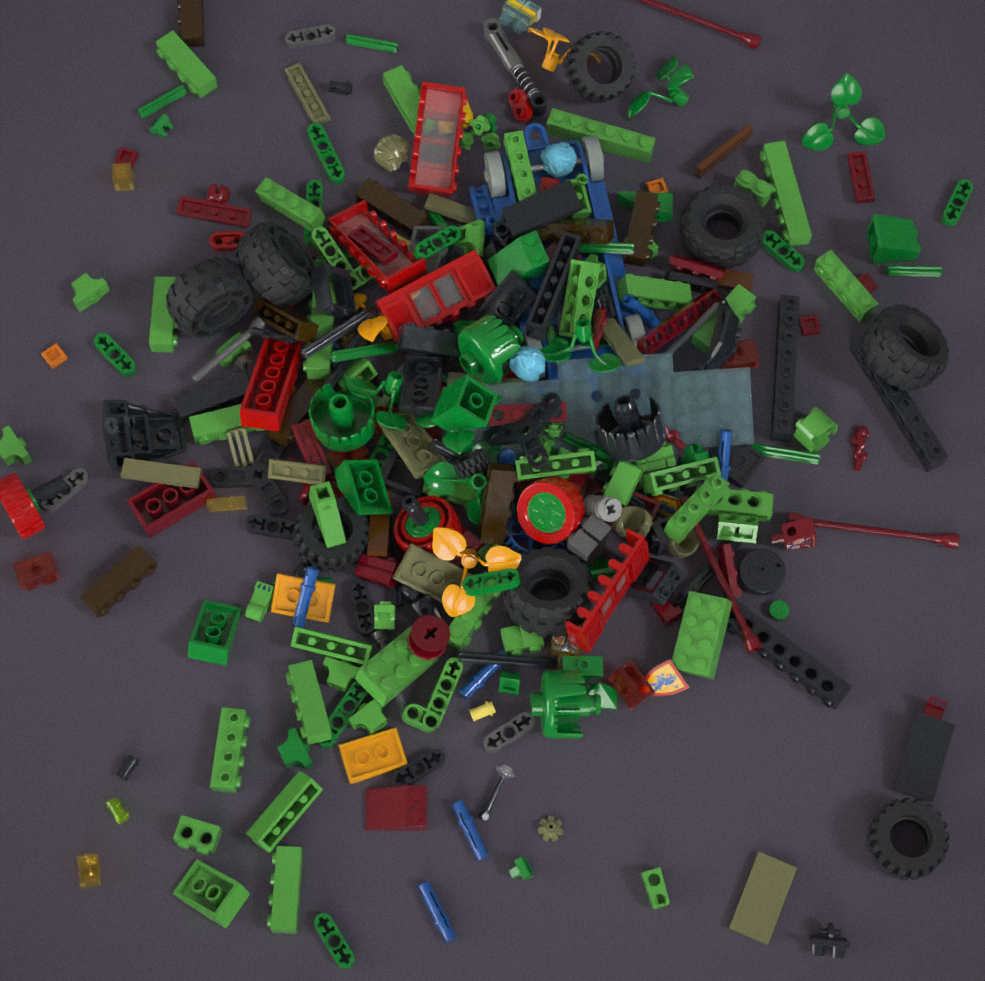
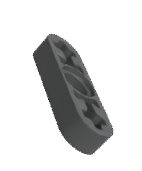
M326 24L290 31L285 36L286 45L290 49H299L330 43L336 38V30L334 26ZM308 34H314L316 36L312 40H308L306 38Z
M77 468L68 474L64 480L67 486L70 487L69 493L57 494L61 498L60 500L56 496L49 498L48 500L54 503L52 506L50 504L47 505L46 501L42 502L43 509L47 512H54L89 483L87 471L83 468ZM76 476H83L84 479L82 481L79 479L77 480Z
M522 712L484 738V749L491 754L497 753L531 731L535 725L534 716H531L529 712ZM522 718L530 719L529 726L526 724L520 726L521 732H518L517 726L522 723ZM506 728H512L515 731V735L507 738L504 736L503 731ZM500 733V737L504 741V743H502V741L499 740L496 742L495 748L493 746L488 747L489 740H497L499 737L497 734Z

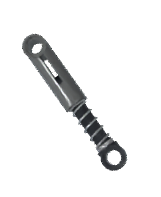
M488 18L484 22V39L490 42L508 73L517 79L516 82L525 91L532 108V114L538 117L543 116L547 112V95L539 92L533 86L534 83L530 81V77L526 75L527 72L523 70L524 63L502 30L500 21L496 18Z

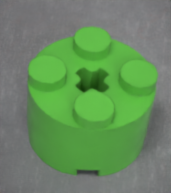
M814 407L805 419L801 418L795 425L797 430L794 433V437L811 453L812 451L817 452L830 441L828 437L831 433L833 435L836 433L838 425L821 409Z

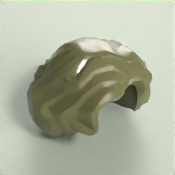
M396 134L382 137L374 149L376 162L389 172L398 170L401 163L408 161L410 156L409 143L405 138Z
M623 507L620 517L612 522V527L620 537L626 539L627 529L646 537L653 524L652 516L647 510L640 507Z
M691 530L679 544L665 534L668 541L665 549L674 557L685 558L691 556L699 548L700 541L695 531Z

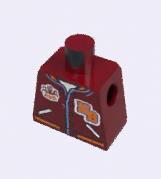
M812 517L782 524V532L771 534L773 546L784 544L787 551L816 547V533Z

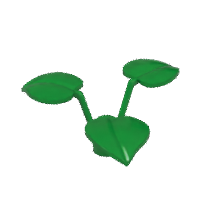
M673 55L657 71L656 79L661 81L666 77L669 81L667 85L669 97L651 91L646 93L643 90L633 98L629 105V120L631 121L633 116L647 105L651 95L667 100L669 103L674 101L680 107L685 105L689 100V95L678 86L695 77L688 64L682 65L674 72L671 79L669 74L676 69L678 58Z
M845 73L832 88L831 98L834 102L833 109L835 112L832 114L833 118L830 128L828 129L827 124L824 122L811 126L803 136L801 142L803 147L815 151L829 148L834 140L831 131L833 130L836 117L840 119L849 117L854 125L859 128L855 131L854 137L862 145H875L886 137L884 125L878 118H866L859 125L851 115L848 104L858 103L862 91L856 79L849 73Z
M579 319L575 322L576 332L572 333L573 338L570 346L565 343L556 342L539 349L543 353L545 361L562 362L571 357L569 351L573 350L577 338L582 345L590 346L595 358L589 362V368L592 371L606 373L621 367V361L617 356L610 353H605L601 356L597 355L592 340V333L595 330L591 331V322L588 319ZM603 336L600 339L599 347L609 345Z
M395 371L389 372L387 380H383L377 389L371 382L351 378L345 374L344 383L346 388L357 397L369 398L372 394L377 395L385 387V391L391 394L388 412H378L376 414V421L382 426L391 429L396 428L401 431L406 428V419L401 414L392 413L393 403L395 402L399 406L400 388L404 378L402 374Z
M498 394L495 405L503 399V396ZM421 413L415 420L421 427L436 426L435 423L431 422L433 414ZM473 428L461 429L457 432L450 430V433L446 434L442 441L447 448L458 454L467 453L474 448L472 440L475 438Z
M481 440L474 445L472 451L484 448L490 462L498 463L497 455L502 450V445L490 446L485 440ZM439 462L433 465L424 474L423 478L426 485L435 493L441 495L453 493L455 482L467 483L471 489H477L476 499L468 503L466 514L472 523L479 525L483 495L480 497L479 495L487 482L483 472L478 471V474H472L468 479H456L457 473L452 464Z

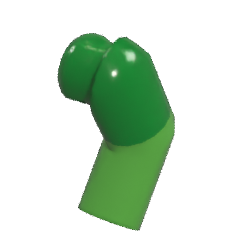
M550 326L547 334L549 344L561 342L569 346V341L566 338L557 336L555 327Z

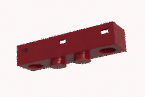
M565 401L561 402L560 405L562 415L558 418L552 416L548 422L567 421ZM539 403L495 405L488 424L522 423ZM497 409L504 412V418L500 421H496L493 418V412Z

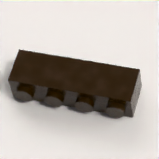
M177 0L178 11H181V15H178V25L181 26V30H178V36L188 47L205 46L203 0Z
M367 178L355 193L356 203L365 200L369 211L374 210L378 217L411 238L414 226H426L428 224L425 211L415 208L408 200L401 199L394 191L385 189L376 180L373 181Z
M636 191L626 243L634 244V253L624 254V264L644 267L645 261L650 260L651 250H648V246L653 244L654 234L651 231L652 228L656 229L658 219L654 215L655 212L659 213L661 202L657 201L658 194Z
M566 217L538 229L537 233L541 241L559 242L563 231L581 236V243L608 245L614 239V220Z
M257 299L253 316H258L265 323L295 340L310 343L315 340L319 328L318 324L287 307L274 305L268 299Z
M307 379L289 400L280 430H267L270 439L286 448L296 441L291 426L308 419L310 420V401L313 397L315 398V393L318 389L322 390L324 380Z
M488 463L487 482L484 489L477 536L480 543L504 544V538L508 536V526L506 525L507 520L511 518V508L509 507L510 502L514 500V490L512 488L513 483L517 481V472H515L511 464Z
M138 545L79 597L97 618L105 616L110 612L114 604L120 603L125 599L126 594L130 590H135L139 587L141 581L146 576L150 577L156 571L157 564Z

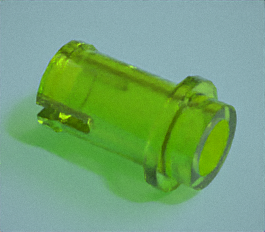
M114 797L106 803L107 811L110 810L118 824H122L130 816L120 804L121 800H117Z

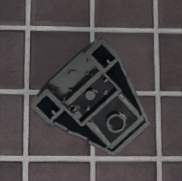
M104 400L102 428L107 462L113 472L122 471L124 458L159 462L187 451L183 420L179 414L160 409L158 411L149 409L145 405L138 406L129 403L127 400Z

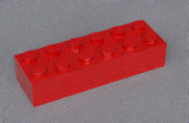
M272 337L264 339L240 408L241 426L272 431L280 430L303 360L301 349L305 347L304 341L298 340L291 344L278 341Z

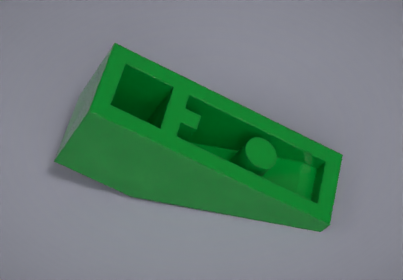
M618 191L617 204L633 211L636 192ZM655 193L658 194L657 201L661 202L659 213L655 212L654 217L658 218L657 221L662 223L671 221L673 193Z

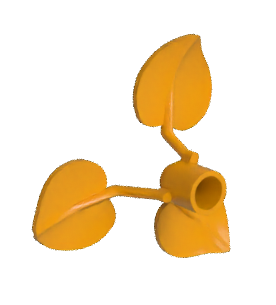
M529 27L527 33L533 32L548 41L547 52L541 66L554 72L558 63L561 64L567 54L566 52L559 58L560 55L555 52L558 41L561 40L568 43L570 41L551 29L543 27V31ZM552 41H554V45H553V47H552V50H550V49H551ZM591 52L589 55L594 56L600 64L601 59L594 52Z
M418 290L410 294L412 299L417 297L421 291ZM361 293L353 294L356 310L359 307L365 309L366 306L363 303L367 300L366 295ZM373 316V319L363 321L357 329L363 338L371 342L374 341L379 332L384 340L392 338L386 326L388 320L385 316H378L376 318Z
M435 527L433 530V551L438 558L448 561L454 559L456 555L461 557V563L464 566L462 581L466 578L468 569L475 567L477 562L488 566V572H494L510 568L516 569L521 561V554L508 547L499 545L488 550L486 553L487 562H485L480 556H477L475 550L465 549L467 546L466 540L459 532L444 527ZM462 582L460 587L456 584H450L443 592V607L451 617L465 614L473 608L475 596H468L464 593Z

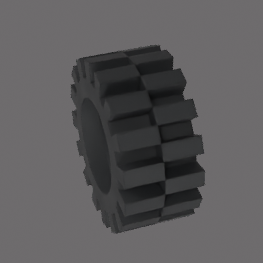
M480 448L459 457L452 465L461 479L482 471L491 462L484 448Z

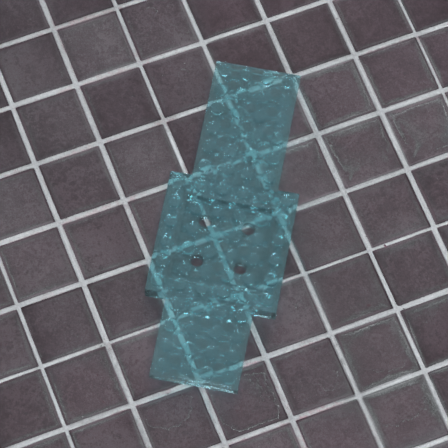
M672 353L643 355V364L625 367L621 361L620 368L606 373H597L589 368V362L595 358L569 359L556 362L557 380L499 383L494 385L483 384L495 393L503 396V399L496 405L540 403L541 399L544 398L543 396H546V393L556 392L561 401L566 402L567 421L557 422L559 425H563V429H561L560 436L555 437L556 455L561 447L573 453H578L577 448L563 442L566 432L602 448L600 440L594 437V432L597 430L595 420L598 411L602 410L603 405L608 403L617 421L614 402L621 395H630V391L633 388H637L640 391L639 398L635 399L640 415L644 417V415L651 414L649 397L654 398L660 406L663 421L668 425L669 431L672 429L679 432V439L686 446L700 443L701 447L719 446L721 429L732 430L731 445L754 444L750 367L673 372ZM594 391L602 393V399L598 402L592 400L591 396ZM560 407L553 415V417L558 418L562 415V409ZM500 409L493 412L494 420H502L504 412ZM487 424L483 428H473L475 438L472 440L473 446L479 441L484 440V433H486V430L488 431V428L502 425ZM540 431L541 437L543 436L547 440H551V437L545 436L544 431ZM497 433L492 435L491 438H496ZM666 441V444L672 445L676 466H679L678 448L673 443ZM521 443L502 445V449L513 450L517 455V460H519V457L526 456ZM447 459V460H448V463H450V464L453 463V461ZM615 461L614 465L618 466L620 461ZM601 464L596 466V472L602 470L607 473L608 470H604Z

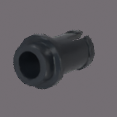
M330 81L329 87L331 88H329V92L344 93L346 96L352 93V84L349 81H346V83Z
M131 754L128 757L125 756V762L116 773L121 778L125 772L122 777L125 781L128 780L135 767L139 766L138 762L140 760Z

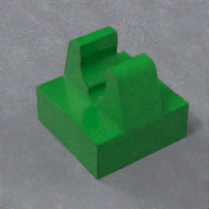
M164 113L154 122L149 131L164 138L167 136V133L164 132L163 127L170 131L173 125L170 123L169 117Z
M700 443L685 446V456L681 457L684 465L708 459L709 455L708 451L703 452Z
M508 670L501 672L498 692L518 695L521 678L519 672H515V674L508 673Z
M519 857L514 860L516 867L509 870L511 877L515 879L522 876V879L529 880L535 876L526 857Z

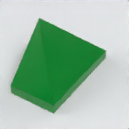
M598 557L589 566L593 580H597L600 575H605L609 578L614 576L616 571L609 567V560Z
M602 683L584 685L590 695L597 693L601 696L602 709H617L618 689Z

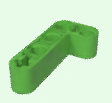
M316 227L311 232L309 240L324 263L335 267L337 263H340L344 266L345 270H349L350 279L355 283V286L352 287L353 291L373 278L362 275L361 270L365 269V267L359 266L353 270L325 228ZM320 234H321V235L323 236L321 239H320V238H318V239L315 238L316 235H320ZM331 248L334 255L328 256L325 253V249Z
M450 658L442 666L425 708L413 703L409 704L402 711L401 718L404 723L426 733H431L439 727L463 670V663L459 662L458 658ZM454 665L455 671L450 676H448L451 670L450 666ZM441 682L448 683L449 690L442 689ZM433 700H439L442 703V708H436L433 705ZM408 710L415 711V719H412L407 715ZM426 718L433 719L434 727H429L426 724Z

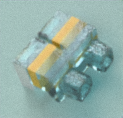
M507 0L503 5L499 21L504 26H507L510 22L514 23L513 30L520 35L523 31H528L529 27L541 18V7L529 0Z

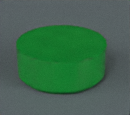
M781 600L774 601L769 608L770 617L776 621L786 619L789 614V606Z

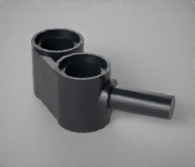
M503 213L501 221H497L493 226V238L501 250L515 241Z

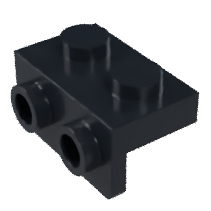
M658 517L653 520V524L650 527L648 534L650 540H648L651 551H655L657 556L665 552L668 541L664 534V529L670 517Z

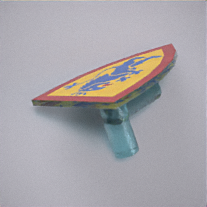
M677 490L674 496L666 494L652 496L651 494L647 497L661 502L658 514L665 518H671L681 508L679 499L683 497L684 493L681 490Z
M668 659L653 667L646 674L640 687V693L666 696L682 692L690 688V686L672 660Z

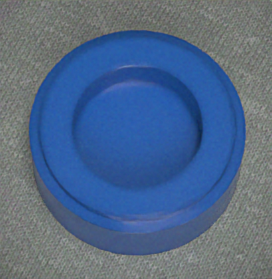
M502 449L498 453V464H511L512 466L516 464L517 455L513 450Z

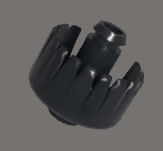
M621 395L616 398L614 411L617 421L608 403L603 405L602 410L598 411L595 422L603 451L607 456L620 462H635L646 459L661 449L666 440V429L660 406L654 398L649 397L651 415H644V417L640 415L636 400L631 395Z

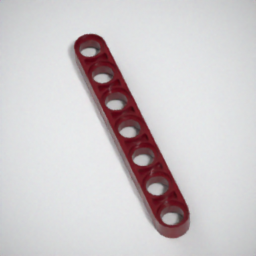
M708 290L703 292L639 338L637 341L639 352L642 355L655 352L696 322L714 303H720L718 291ZM700 302L702 304V310H700L699 307ZM667 325L670 329L669 334L667 333ZM656 333L659 337L658 342L656 341ZM645 341L647 342V350L644 346Z

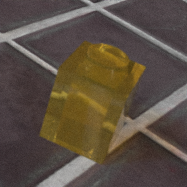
M130 163L112 164V180L116 191L134 190V173Z

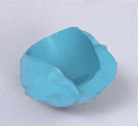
M564 142L547 146L540 155L544 163L543 169L555 178L564 177L571 173L577 159L574 149Z
M530 346L521 347L509 359L511 370L518 378L525 382L538 381L539 375L545 371V357L537 348Z

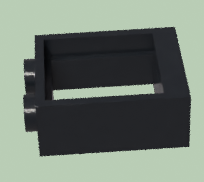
M325 263L310 270L317 312L326 314V316L338 317V319H347L349 315L356 312L349 270ZM329 282L334 284L337 304H334L332 301Z
M392 447L381 471L386 491L402 497L414 495L416 499L428 496V494L422 493L425 483L424 478L418 491L390 481L398 460L403 461L396 449Z
M649 557V561L636 581L632 582L627 593L634 599L664 606L683 578L684 573L673 562ZM657 571L664 572L653 589L646 588Z

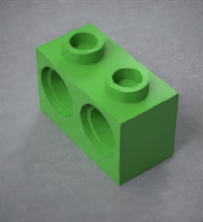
M718 513L717 539L756 543L758 531L757 516Z
M181 815L173 839L178 847L184 849L193 847L197 849L196 852L204 855L209 853L215 854L222 829L220 826ZM185 830H193L189 838L182 836ZM205 835L212 836V840L208 844L202 843V838Z

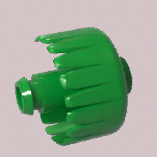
M494 315L483 316L460 331L458 335V347L461 353L459 361L468 375H475L478 380L488 386L498 385L502 377L512 371L508 366L509 362L507 360L520 350V345L523 341V335L517 326H499L503 321L499 318L495 319L496 316Z
M325 384L322 390L318 389L316 391L315 398L313 397L310 401L309 416L312 429L318 441L328 449L338 452L353 451L365 445L372 437L376 428V413L373 399L370 396L368 401L366 398L357 397L349 391H338L336 393L331 384Z
M547 670L542 675L540 692H531V716H540L544 737L549 739H580L584 734L581 731H576L581 729L580 725L573 723L579 722L580 717H589L590 713H594V716L601 713V696L597 693L590 695L586 687L581 685L585 683V679L580 677L584 676L581 670Z

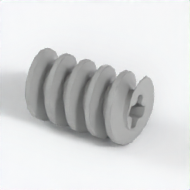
M589 495L583 500L585 507L584 515L587 518L594 514L602 521L613 522L621 515L622 506L618 499Z

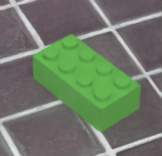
M689 591L672 663L678 672L714 680L732 607L731 601L721 597Z
M412 626L361 666L357 672L356 681L382 707L440 658L425 660L412 653L407 641Z

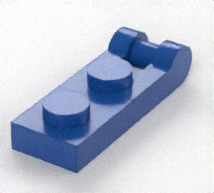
M483 184L475 188L474 186L468 187V195L471 199L476 219L483 220L486 223L488 216L491 215V219L492 215L496 217L487 185Z

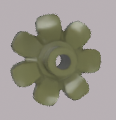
M549 816L548 821L541 819L539 822L542 827L537 829L538 834H544L542 840L545 842L549 838L556 842L558 840L557 835H563L564 830L559 828L562 826L561 820L554 821V816Z

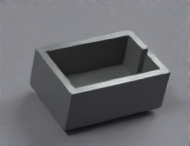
M414 226L408 252L413 251L419 242L448 226ZM449 233L445 239L447 240L452 234ZM432 240L435 247H441L439 240ZM428 246L424 250L420 249L419 252L425 253L429 249ZM448 248L426 260L427 273L421 276V278L445 265ZM441 278L433 282L435 286H440Z
M594 514L582 520L579 525L581 528L577 532H572L567 539L568 544L566 545L569 554L577 555L587 567L607 548L611 527Z

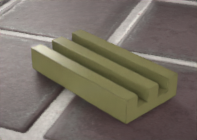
M245 427L226 431L235 467L253 465L254 460ZM239 432L243 433L249 456L247 461L244 456ZM231 434H235L242 462L238 463Z

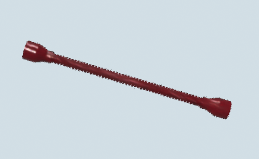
M636 0L653 7L655 6V8L657 7V9L659 8L673 15L684 17V19L686 18L700 25L711 27V29L713 28V30L715 29L729 36H734V38H738L748 47L756 50L762 39V36L755 33H739V31L737 32L718 23H712L710 20L691 15V13L689 14L673 6L662 4V2L660 3L656 0Z
M684 496L678 500L680 508L691 496ZM698 523L694 527L695 533L726 598L732 602L731 609L742 630L744 646L748 653L756 652L762 648L758 637L748 627L747 622H745L746 620H744L745 618L740 611L727 580L724 578L725 576Z
M788 512L787 523L809 517L795 512ZM813 519L815 527L822 526V528L827 527L852 532L859 531L861 533L933 541L947 548L957 549L959 544V534L948 532L928 535L920 532L913 533L911 531L881 529V527L876 528L873 526L844 524L841 522L834 523V521Z

